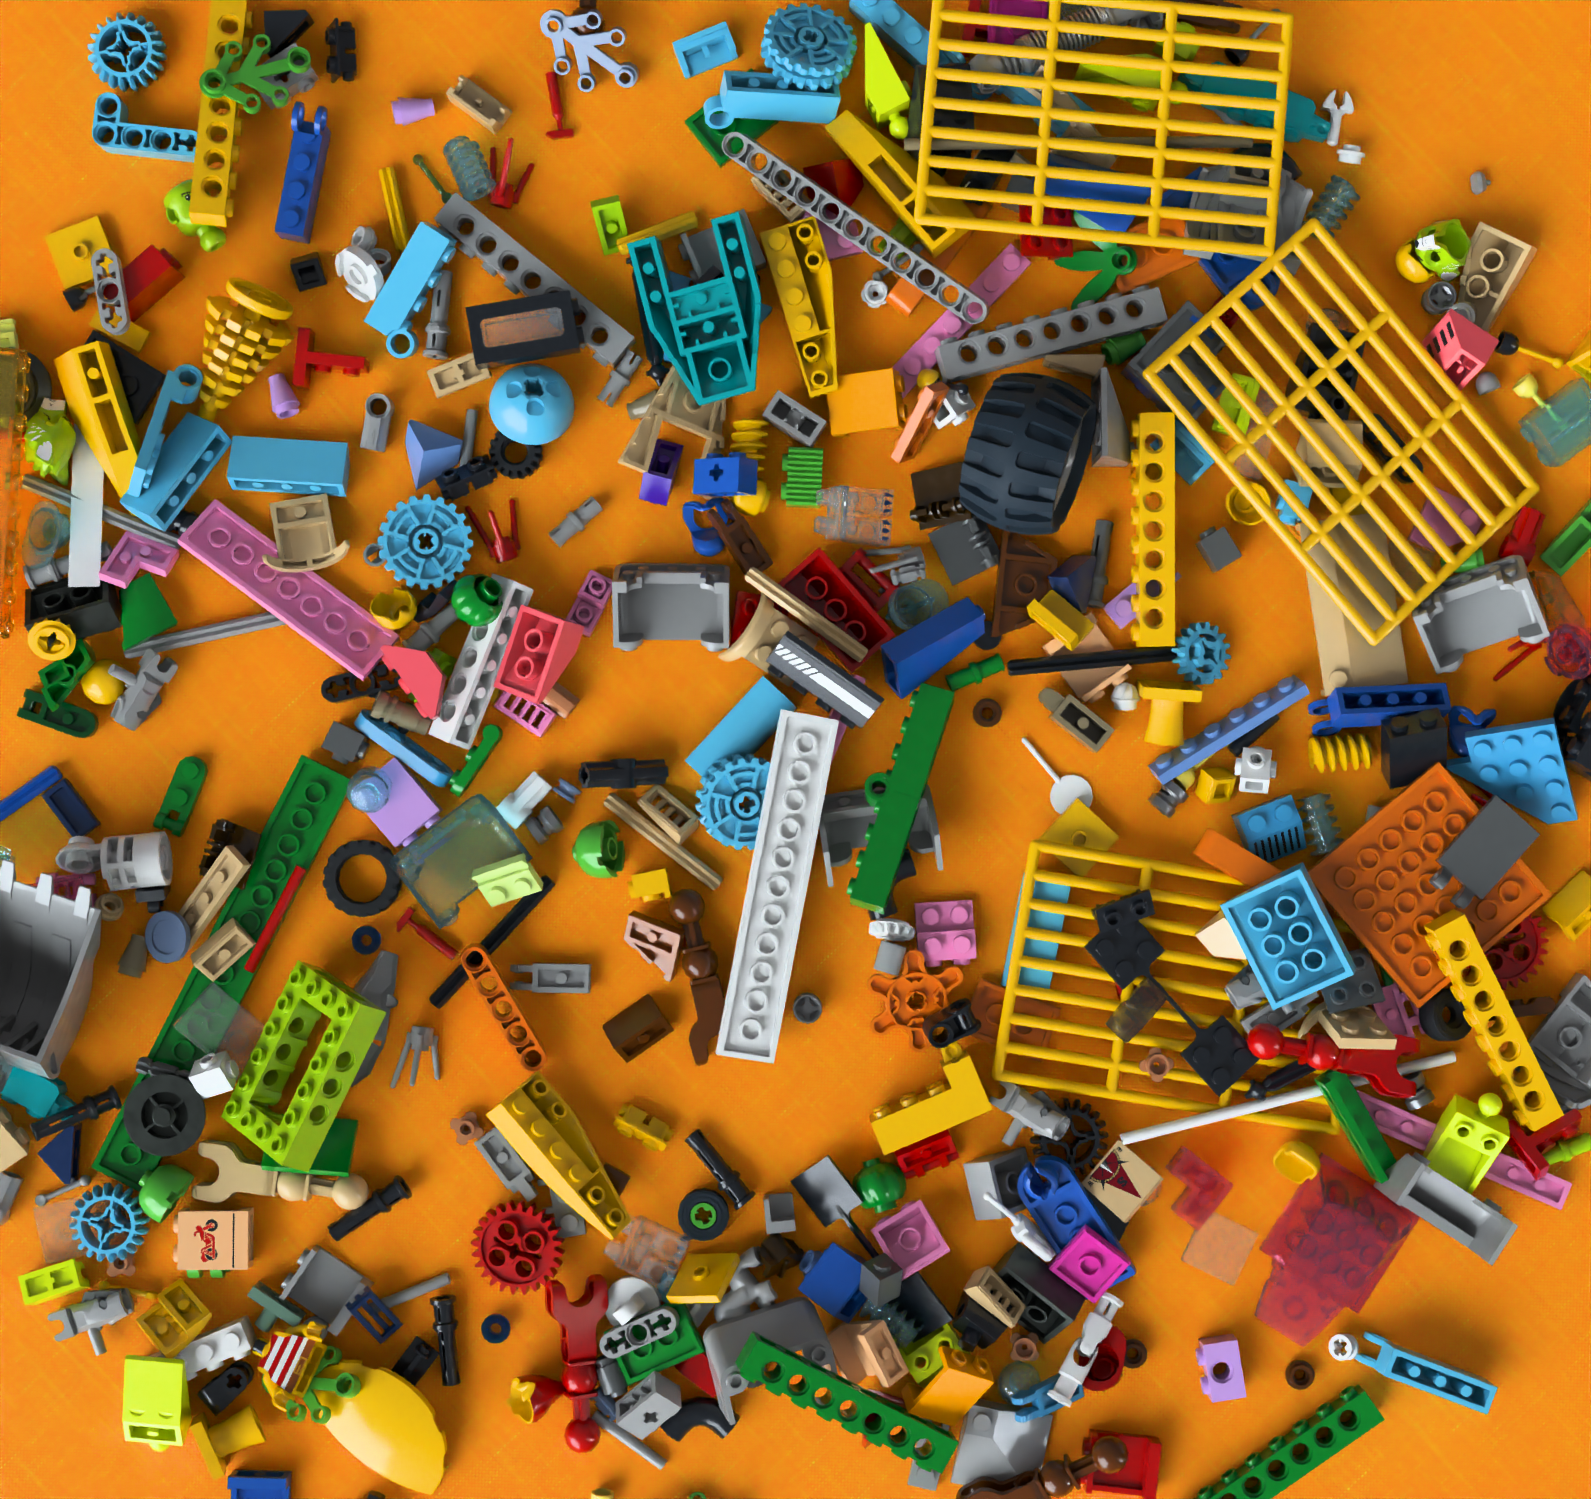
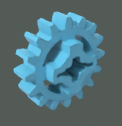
M1209 622L1190 623L1189 628H1182L1180 630L1182 637H1175L1178 647L1172 648V652L1177 653V658L1173 659L1172 662L1180 665L1177 673L1185 674L1184 681H1193L1194 685L1212 684L1214 679L1222 678L1220 670H1228L1229 667L1224 662L1225 659H1231V655L1226 654V649L1230 647V644L1223 642L1226 634L1218 633L1219 627L1217 625L1210 626Z

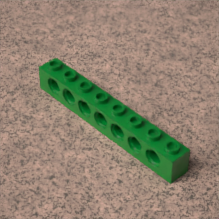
M752 1331L735 1361L740 1370V1375L749 1382L755 1383L758 1380L766 1384L765 1388L777 1396H781L782 1393L791 1397V1401L795 1405L803 1409L809 1406L817 1410L816 1414L826 1421L831 1422L832 1419L841 1422V1426L852 1434L860 1432L866 1435V1439L878 1447L884 1444L892 1448L891 1452L901 1459L906 1460L907 1457L916 1460V1465L927 1472H931L933 1469L942 1474L959 1444L952 1432L922 1417L909 1414L907 1409ZM777 1362L775 1369L764 1371L767 1363ZM794 1375H802L800 1382L789 1384L790 1379ZM827 1388V1392L823 1396L815 1397L818 1389ZM847 1400L852 1401L848 1409H840L843 1402ZM877 1413L874 1421L865 1422L869 1414ZM902 1426L898 1434L890 1435L894 1427ZM927 1439L922 1447H915L917 1441Z
M1359 1384L1355 1387L1349 1386L1342 1390L1339 1394L1340 1397L1331 1404L1326 1402L1319 1406L1315 1411L1316 1414L1308 1420L1301 1419L1292 1426V1431L1285 1436L1279 1435L1273 1438L1268 1443L1269 1447L1262 1452L1250 1454L1244 1460L1245 1463L1236 1470L1235 1468L1227 1470L1222 1474L1219 1482L1213 1486L1207 1485L1200 1489L1197 1497L1194 1499H1221L1227 1493L1234 1494L1233 1499H1272L1385 1419ZM1351 1410L1352 1417L1350 1420L1341 1422L1340 1416L1342 1412ZM1319 1428H1329L1328 1434L1324 1438H1316V1432ZM1296 1444H1305V1449L1301 1454H1292L1293 1447ZM1272 1461H1281V1466L1278 1470H1268L1269 1464ZM1254 1476L1258 1478L1255 1486L1251 1488L1244 1486L1245 1481L1249 1477Z

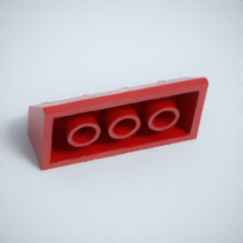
M820 547L777 583L868 649L864 659L861 662H857L813 630L850 674L855 672L880 650L881 645L890 641L896 635Z

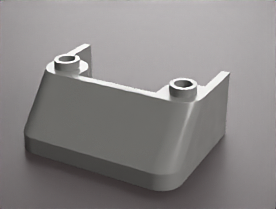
M927 784L908 843L910 849L914 852L921 854L934 852L939 871L944 870L941 840L931 791ZM877 787L873 791L876 794H882L885 792V789ZM865 789L827 794L824 797L819 831L828 887L834 886L831 867L847 864L852 859L853 848L866 847L868 844V840H865V834L869 823H875L877 814L874 813V807L866 801Z
M1417 1152L1413 1156L1408 1153L1389 1167L1385 1171L1389 1180L1382 1184L1377 1181L1374 1183L1373 1186L1399 1206L1406 1207L1469 1248L1492 1266L1518 1227V1225L1499 1213L1502 1207L1488 1198L1483 1203L1428 1167L1431 1161Z
M795 1297L714 1323L705 1330L703 1342L719 1407L730 1425L736 1424L730 1396L744 1391L749 1383L748 1380L740 1375V1370L735 1361L752 1331L793 1352L802 1350L803 1357L838 1374L831 1344L817 1310L808 1298Z

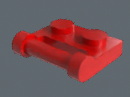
M860 547L839 570L878 613L898 593L902 586L899 583L898 585H893L892 580L882 571L870 573V568L876 567V565L866 556L867 552ZM856 564H859L885 590L880 597L852 570Z

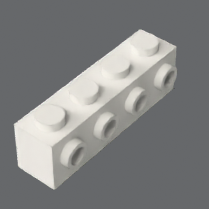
M248 1315L196 1336L192 1342L172 1359H183L185 1361L187 1381L198 1376L197 1371L207 1368L208 1372L223 1366V1360L234 1357L236 1361L251 1354L250 1349L253 1348L257 1336ZM160 1351L150 1355V1357L165 1358Z

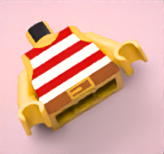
M311 1321L308 1324L288 1327L284 1333L275 1331L270 1341L262 1337L255 1341L252 1352L262 1357L258 1364V1371L264 1374L263 1382L272 1397L273 1406L286 1412L288 1410L286 1409V1404L290 1399L294 1401V1395L304 1398L328 1347L321 1343L323 1339L320 1338V1332L323 1328L326 1329V1325Z

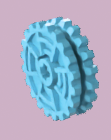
M800 3V7H795L793 4H789L786 10L779 8L776 10L775 16L770 15L764 29L765 35L761 42V58H765L764 65L766 68L773 69L772 75L776 78L781 76L784 78L783 83L787 85L795 83L799 89L808 86L811 91H817V88L820 86L825 90L830 89L832 83L839 85L843 78H847L850 69H852L853 57L857 50V37L852 35V26L845 25V19L842 16H834L833 10H822L820 5L815 4L813 7H808L806 3Z
M424 494L421 500H418L414 495L409 497L407 504L402 501L398 502L395 512L388 511L385 516L388 522L381 523L379 530L383 532V536L377 538V544L383 546V549L379 551L380 559H386L387 563L384 567L387 572L391 570L395 572V580H406V586L410 588L414 584H419L420 590H427L428 585L432 584L436 589L442 586V581L444 580L448 583L455 579L454 573L461 574L465 567L462 563L468 562L471 557L467 549L473 547V540L468 539V534L472 530L470 526H465L463 523L466 516L463 513L457 514L455 512L457 507L455 504L445 505L444 498L438 497L436 501L431 500L430 494ZM421 535L423 538L426 535L430 536L432 548L428 549L426 546L424 550L421 549L418 537Z
M738 753L732 754V760L728 761L725 757L719 759L720 765L718 767L711 765L708 768L709 776H702L700 782L703 784V787L696 790V796L700 798V802L695 804V807L701 814L698 818L700 823L704 824L705 828H707L706 831L714 839L720 841L722 845L726 847L731 845L735 850H741L743 846H747L749 850H754L770 762L762 757L758 759L753 754L747 753L745 758L741 757ZM746 796L749 799V801H745L744 807H742L739 805V803L743 802L744 797Z

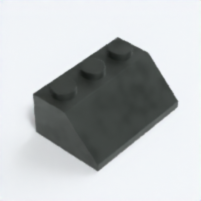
M67 577L58 582L53 581L37 586V589L34 590L30 588L25 590L24 626L28 633L35 622H42L45 618L53 621L59 618L61 623L65 625L70 624L73 633H76V640L122 627L120 621L122 611L115 585L100 580V587H68ZM55 632L51 633L48 637V646H51L56 639Z
M1019 1242L1005 1253L993 1268L994 1272L1026 1305L1017 1323L1029 1333H1036L1039 1341L1043 1344H1046L1075 1320L1086 1297L1050 1271L1047 1264Z

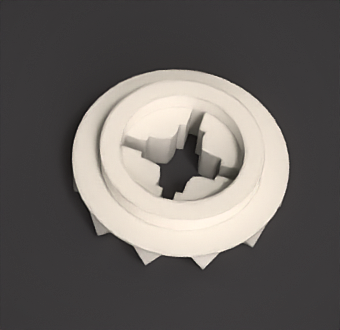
M881 918L869 924V933L885 941L904 942L913 939L915 928L902 920Z

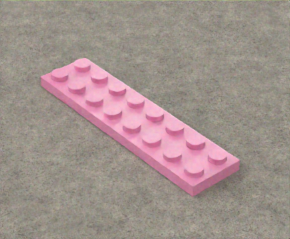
M216 499L178 538L180 546L362 681L382 660L381 656L384 653L380 647L383 645L393 646L399 639L397 633L381 626L374 616L313 571L281 572L266 565L263 562L262 555L268 554L269 556L279 558L276 544Z

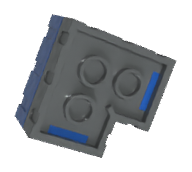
M1189 300L1168 320L1121 372L1148 400H1152L1161 412L1173 411L1143 377V371L1204 316ZM1211 326L1199 335L1200 339L1215 356L1226 345ZM1188 345L1178 355L1214 399L1226 388L1191 345ZM1166 365L1157 375L1196 420L1206 407L1171 365ZM1175 415V420L1177 419L1185 427V425Z

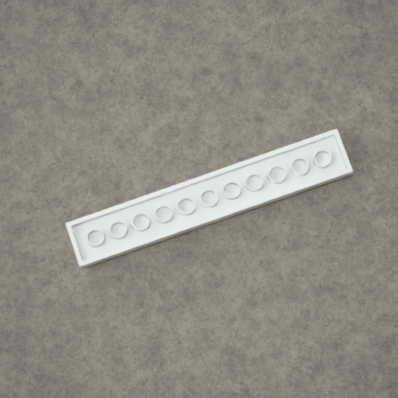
M780 710L715 1052L717 1055L774 1064L839 720Z

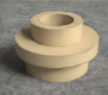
M114 893L99 896L94 904L95 908L102 910V919L106 921L119 919L124 911L122 899Z

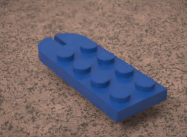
M1202 166L1198 167L1184 179L1198 180L1203 169ZM1169 189L1162 194V206L1189 208L1193 191ZM1215 252L1211 260L1201 258L1198 261L1224 297L1262 263L1261 261ZM1270 271L1261 281L1275 296L1280 285V278L1275 272ZM1252 288L1240 298L1250 311L1257 310L1265 305Z
M1044 1155L1035 1158L1034 1166L1029 1161L1022 1167L1017 1181L1018 1194L1057 1255L1085 1224L1127 1255L1073 1169L1065 1160L1052 1155ZM1039 1174L1044 1176L1047 1181L1043 1182ZM1132 1261L1110 1287L1136 1274V1268Z

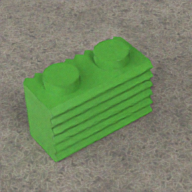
M789 447L788 454H783L782 471H787V482H781V500H786V507L817 509L821 507L823 448Z

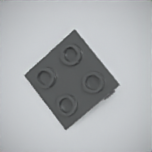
M971 513L972 519L948 524L928 534L952 586L998 564L1000 550L987 523Z
M1365 947L1348 951L1356 966L1354 975L1321 989L1329 1014L1386 1001L1369 951Z

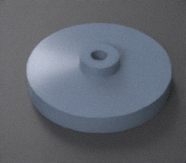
M161 911L154 914L148 921L145 929V943L152 957L162 963H172L179 961L186 955L191 940L190 929L186 920L175 911Z

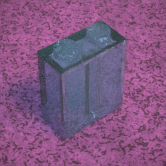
M1583 378L1570 381L1517 421L1522 427L1520 429L1521 434L1528 442L1534 444L1538 450L1536 453L1537 457L1544 465L1550 468L1560 467L1591 444V389Z

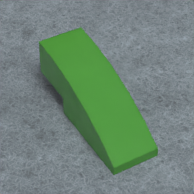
M1591 498L1539 556L1560 576L1591 547Z

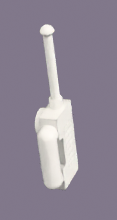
M990 1192L984 1193L985 1200L990 1201L1011 1219L1014 1225L1011 1227V1232L1019 1242H1023L1037 1257L1046 1262L1051 1261L1057 1255L1038 1226L1021 1212L1014 1215L996 1200Z

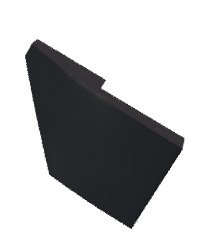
M455 579L451 581L437 595L431 592L418 604L417 614L413 620L417 623L427 620L451 601L453 589L457 581Z

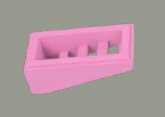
M503 691L494 707L542 738L558 714L542 703L539 705L526 700V704L517 715L514 711L523 698L517 696L508 709L504 705L511 696V693ZM531 705H534L536 709L528 721H526L523 717ZM543 711L546 714L538 726L535 727L532 724L539 713Z

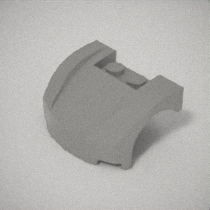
M1216 165L1204 167L1200 172L1198 180L1268 186L1270 169ZM1284 169L1281 171L1275 251L1301 228L1306 209L1313 195L1311 188L1306 189L1301 184L1292 180L1291 172ZM1193 192L1189 208L1266 216L1267 198ZM1186 220L1184 237L1263 245L1265 227ZM1183 249L1184 255L1211 260L1214 252ZM1292 251L1281 261L1290 273L1295 276L1301 264V260ZM1221 253L1264 262L1268 258L1262 256Z
M1576 973L1559 994L1561 998L1555 1005L1552 1013L1549 1012L1527 1041L1557 1101L1570 1108L1582 1109L1591 1105V980L1584 974ZM1520 1066L1515 1068L1518 1073L1520 1072Z

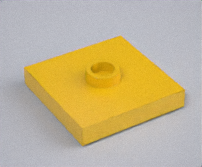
M99 216L44 236L65 290L70 287H80L93 282L91 266L93 254L102 248L113 251ZM105 256L104 262L100 263V266L106 269L107 276L111 274H109L108 264L113 263V261Z
M1075 798L1038 840L1108 851L1118 840L1119 836L1078 798ZM1053 854L1076 876L1084 877L1098 862Z
M687 1254L666 1295L669 1303H720L741 1261L738 1254Z

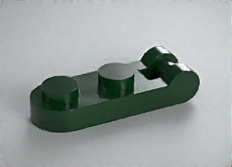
M26 688L23 695L25 697L23 707H19L16 715L79 738L91 737L96 733L99 725L98 718L93 712L67 702H63L56 711L52 712L44 695ZM37 702L42 703L39 714L33 712Z

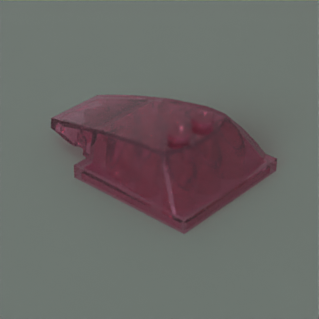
M1322 1152L1318 1156L1321 1163L1319 1172L1312 1180L1308 1178L1299 1185L1259 1247L1262 1252L1273 1258L1271 1263L1273 1269L1270 1278L1265 1282L1254 1315L1301 1347H1304L1314 1339L1345 1306L1359 1313L1420 1218L1406 1207L1399 1206L1372 1184Z

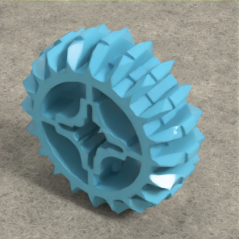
M117 12L116 21L106 16L108 24L105 27L102 24H97V28L100 30L99 34L90 33V37L95 43L87 44L88 49L93 52L88 56V60L94 63L92 70L95 74H99V79L103 83L108 82V85L113 89L119 85L120 90L126 92L130 85L133 91H138V83L148 87V78L151 77L153 80L158 78L154 73L155 70L164 71V67L159 61L167 60L166 54L161 52L166 49L164 41H160L163 37L162 33L159 30H155L156 26L153 22L149 21L146 23V19L142 15L135 18L133 13L128 12L126 18H124L121 13ZM128 32L142 34L146 37L147 42L132 41ZM117 37L116 42L113 45L109 46L111 42ZM129 46L132 49V51H128L130 54L127 55L126 59V57L123 55V52L126 53L125 50L128 49ZM143 58H146L144 62L138 67L139 61ZM108 62L122 63L126 68V72H117L110 69Z
M111 1183L104 1184L103 1189L96 1185L92 1188V1193L86 1191L82 1194L84 1200H77L75 1202V1206L79 1210L72 1211L70 1216L77 1219V1221L70 1223L69 1228L77 1229L78 1231L72 1235L73 1240L80 1238L82 1241L78 1245V1249L89 1248L86 1257H91L96 1252V1258L99 1262L103 1261L106 1256L110 1263L114 1262L117 1256L120 1260H124L127 1258V1252L134 1254L137 1251L136 1245L141 1246L145 1242L141 1235H146L149 1229L142 1224L148 1223L150 1217L142 1216L143 1210L137 1204L139 1202V1195L132 1198V1188H128L123 1193V1185L120 1183L114 1189ZM111 1200L104 1213H90L98 1201ZM121 1206L128 1212L130 1220L122 1215ZM110 1217V1222L115 1224V1226L109 1228V1222L105 1221V1219ZM90 1226L97 1229L98 1239L92 1233ZM115 1232H129L127 1239L123 1243L117 1245L109 1244L110 1240L114 1238Z

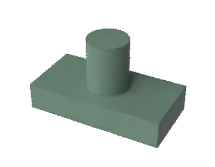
M260 1281L252 1287L247 1295L264 1307L254 1324L260 1330L267 1333L278 1318L294 1327L299 1325L307 1314L289 1300L285 1299L283 1301L280 1299V1294Z

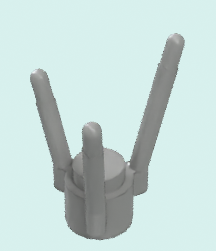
M911 545L897 548L865 550L867 552L866 556L900 554L896 561L870 568V573L911 564L919 566L918 563L920 562L926 568L920 546L911 548ZM881 587L878 592L882 594L885 590Z
M411 1026V1032H407L406 1042L390 1084L391 1088L396 1087L410 1047L415 1050L409 1082L410 1086H414L416 1082L421 1051H429V1046H431L434 1078L436 1080L440 1079L437 1046L439 1036L434 1035V1028Z

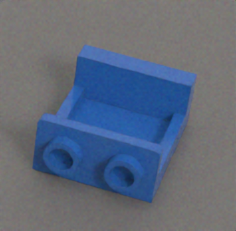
M233 1470L228 1476L227 1489H231V1499H291L292 1471Z

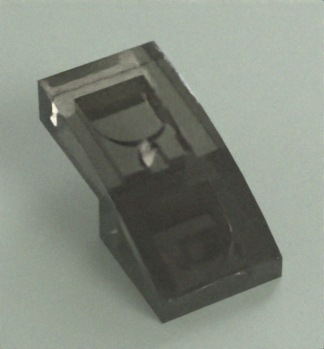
M1143 979L1129 998L1120 1003L1105 1024L1120 1039L1128 1043L1156 1014L1168 997L1150 979Z

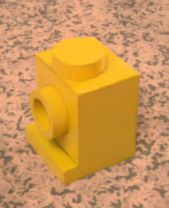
M667 868L631 875L632 881H628L631 899L643 897V902L660 899V893L663 892L665 893V898L673 896Z

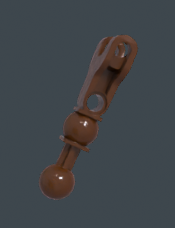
M681 889L670 898L668 908L671 918L677 923L682 924L683 930H685L684 935L687 946L682 948V953L684 954L682 968L690 978L689 982L698 1016L697 1021L691 1028L689 1043L695 1063L701 1066L705 1065L708 1061L707 1043L712 1037L719 1035L725 998L717 972L719 966L718 957L715 951L710 948L711 942H704L699 923L705 911V902L697 891Z
M1104 1436L1095 1442L1091 1454L1072 1462L1069 1455L1064 1454V1461L1059 1459L1051 1460L1042 1467L1041 1471L1036 1467L1034 1470L1025 1471L1004 1481H998L990 1477H980L961 1487L957 1492L956 1499H1051V1496L1056 1498L1064 1497L1072 1492L1074 1486L1077 1490L1081 1489V1477L1097 1470L1108 1474L1117 1473L1122 1470L1127 1463L1129 1453L1126 1445L1118 1437Z

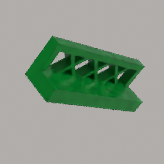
M1329 1069L1314 1078L1369 1176L1381 1184L1389 1180L1385 1171L1397 1161L1347 1074Z

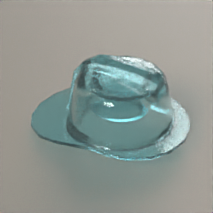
M39 502L35 505L29 517L21 552L25 565L31 569H41L46 566L54 553L65 546L70 540V521L68 515L61 513L52 502Z
M921 579L906 584L892 592L887 607L888 613L885 615L886 620H891L895 626L909 630L948 608V594L941 584L931 579Z

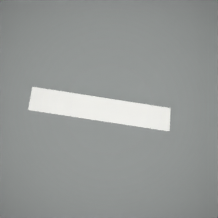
M74 424L76 444L73 449L71 494L80 499L71 497L68 587H100L99 571L101 570L104 469L81 431Z

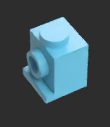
M1285 479L1284 482L1308 509L1313 490L1310 487L1299 486L1298 482ZM1279 494L1275 509H1279L1277 517L1286 525L1295 526L1296 522H1302Z

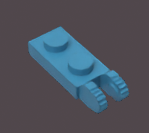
M1060 1373L1029 1387V1390H1021L1011 1396L1014 1405H1024L1032 1402V1407H1024L1014 1413L1017 1422L1024 1423L1037 1417H1043L1065 1406L1047 1395L1049 1390H1053L1060 1377ZM1083 1385L1077 1386L1071 1398L1072 1402L1084 1397Z

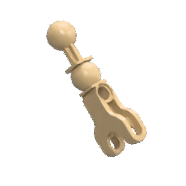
M220 1140L199 1142L198 1152L200 1156L207 1157L216 1162L219 1167V1176L216 1182H201L193 1186L192 1197L194 1199L220 1203L237 1192L274 1197L279 1194L288 1201H299L301 1199L309 1201L313 1195L332 1197L336 1204L343 1209L355 1210L366 1202L369 1195L366 1181L363 1177L354 1173H350L349 1177L340 1176L337 1180L316 1178V1174L266 1171L261 1168L262 1161L248 1159L233 1142Z

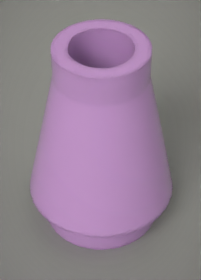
M398 97V100L391 101L395 124L406 126L426 117L435 116L432 98Z
M280 373L270 376L268 381L270 384L272 412L276 413L279 419L290 418L298 414L300 402L288 384L285 375Z

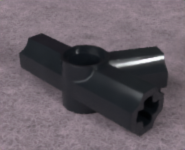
M636 758L610 759V761H589L581 763V768L579 769V781L582 784V788H637V785L665 784L668 777V766L665 764L664 759L636 760Z

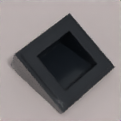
M318 252L295 257L290 260V267L299 292L327 284Z

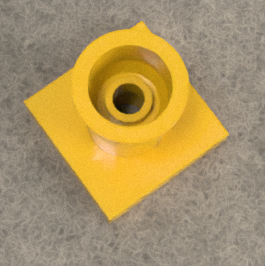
M1137 679L1136 689L1143 699H1152L1144 741L1158 745H1184L1183 705L1184 702L1201 703L1202 690L1197 685L1189 682Z
M251 1404L212 1427L205 1412L193 1417L190 1425L213 1481L225 1476L227 1463L224 1456L248 1446L266 1442L263 1428Z

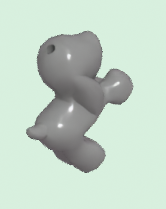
M759 1246L749 1248L739 1257L741 1261L729 1283L731 1290L723 1296L720 1303H715L714 1317L717 1322L751 1312L750 1305L753 1302L758 1305L759 1309L775 1304L774 1300L778 1298V1295L772 1288L770 1280L759 1283L748 1269L749 1267L763 1265L759 1259Z

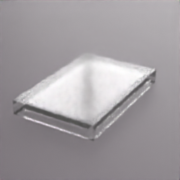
M213 981L173 1024V1027L206 1055L227 1051L231 1060H234L238 1065L239 1076L237 1080L241 1076L265 1026Z
M83 1196L32 1208L46 1265L86 1255L89 1248L85 1247L79 1250L78 1245L82 1243L81 1239H72V1235L78 1231L77 1229L69 1228L70 1223L77 1221V1219L70 1216L72 1211L79 1210L75 1206V1202L77 1200H84ZM111 1200L98 1201L90 1213H104ZM121 1206V1213L127 1219L125 1209ZM110 1217L105 1219V1221L109 1222V1228L115 1226V1224L110 1222ZM90 1226L92 1233L98 1239L97 1229ZM115 1232L114 1238L110 1240L109 1244L117 1245L123 1243L127 1239L129 1232Z

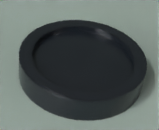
M984 621L985 633L974 641L980 649H993L1001 641V636L990 637L991 621Z

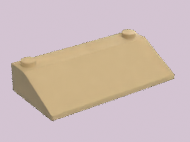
M1369 513L1350 516L1390 563L1386 534ZM1319 520L1318 522L1321 524L1325 520ZM1304 523L1295 525L1296 531L1300 532L1301 542L1312 533ZM1339 523L1328 534L1395 612L1397 610L1394 586L1342 524ZM1319 541L1308 553L1375 631L1386 621L1385 618ZM1306 569L1324 687L1323 690H1320L1321 696H1328L1335 688L1383 686L1408 683L1400 624L1378 645H1370Z

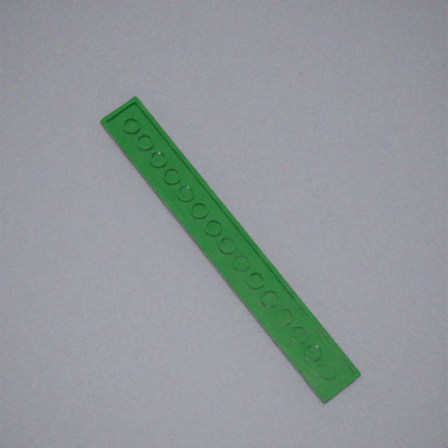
M301 755L261 833L262 837L245 890L238 887L233 889L208 939L226 922L234 918L257 943L296 865L307 869L254 973L245 970L244 966L255 945L214 982L195 966L192 968L147 1058L153 1059V1062L159 1061L178 1067L180 1071L183 1069L191 1071L195 1060H199L209 1053L216 1054L355 782L354 780L305 755ZM139 1073L129 1094L140 1082L151 1077L150 1074L144 1075ZM125 1100L91 1168L140 1192L142 1188L138 1184L147 1170L154 1172L158 1168L163 1156L149 1154L140 1149L131 1140L124 1124Z

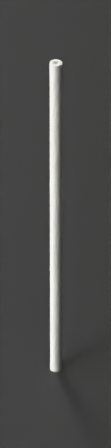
M1449 1051L1397 1064V1071L1400 1075H1405L1456 1062V1055L1454 1051ZM1349 1076L1354 1087L1370 1083L1364 1077ZM1313 1085L1266 1097L1265 1101L1257 1099L1121 1133L1120 1138L1122 1144L1126 1145L1314 1098L1323 1094L1318 1085Z

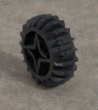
M1063 1098L1061 1110L1071 1120L1069 1129L1076 1136L1075 1140L1072 1139L1073 1142L1070 1143L1069 1147L1062 1138L1056 1141L1043 1135L1030 1137V1142L1039 1144V1146L1034 1147L1032 1151L1034 1155L1044 1153L1041 1156L1052 1155L1046 1144L1061 1145L1064 1147L1066 1154L1065 1161L1070 1165L1074 1173L1075 1168L1078 1167L1081 1174L1084 1175L1086 1174V1169L1083 1165L1088 1163L1094 1169L1096 1164L1091 1159L1095 1156L1097 1159L1102 1160L1104 1157L1097 1150L1098 1148L1107 1149L1108 1147L1106 1143L1100 1141V1139L1107 1138L1108 1133L1106 1131H1099V1129L1106 1126L1104 1120L1095 1122L1100 1116L1097 1110L1088 1114L1091 1110L1089 1103H1086L1080 1109L1081 1101L1079 1099H1075L1073 1106L1070 1107L1069 1099ZM1054 1100V1103L1059 1106L1058 1102ZM1072 1115H1077L1087 1120L1091 1131L1085 1132L1084 1130L1075 1129ZM1091 1140L1087 1151L1075 1159L1077 1147Z

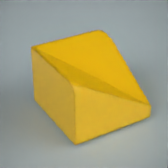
M1225 767L1202 768L1195 794L1206 804L1230 802L1236 776Z

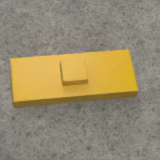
M99 309L96 310L89 323L91 327L140 353L151 335V332L131 322L129 329L124 334H111L101 325ZM113 312L114 318L109 320V323L116 328L118 327V322L122 321V318Z

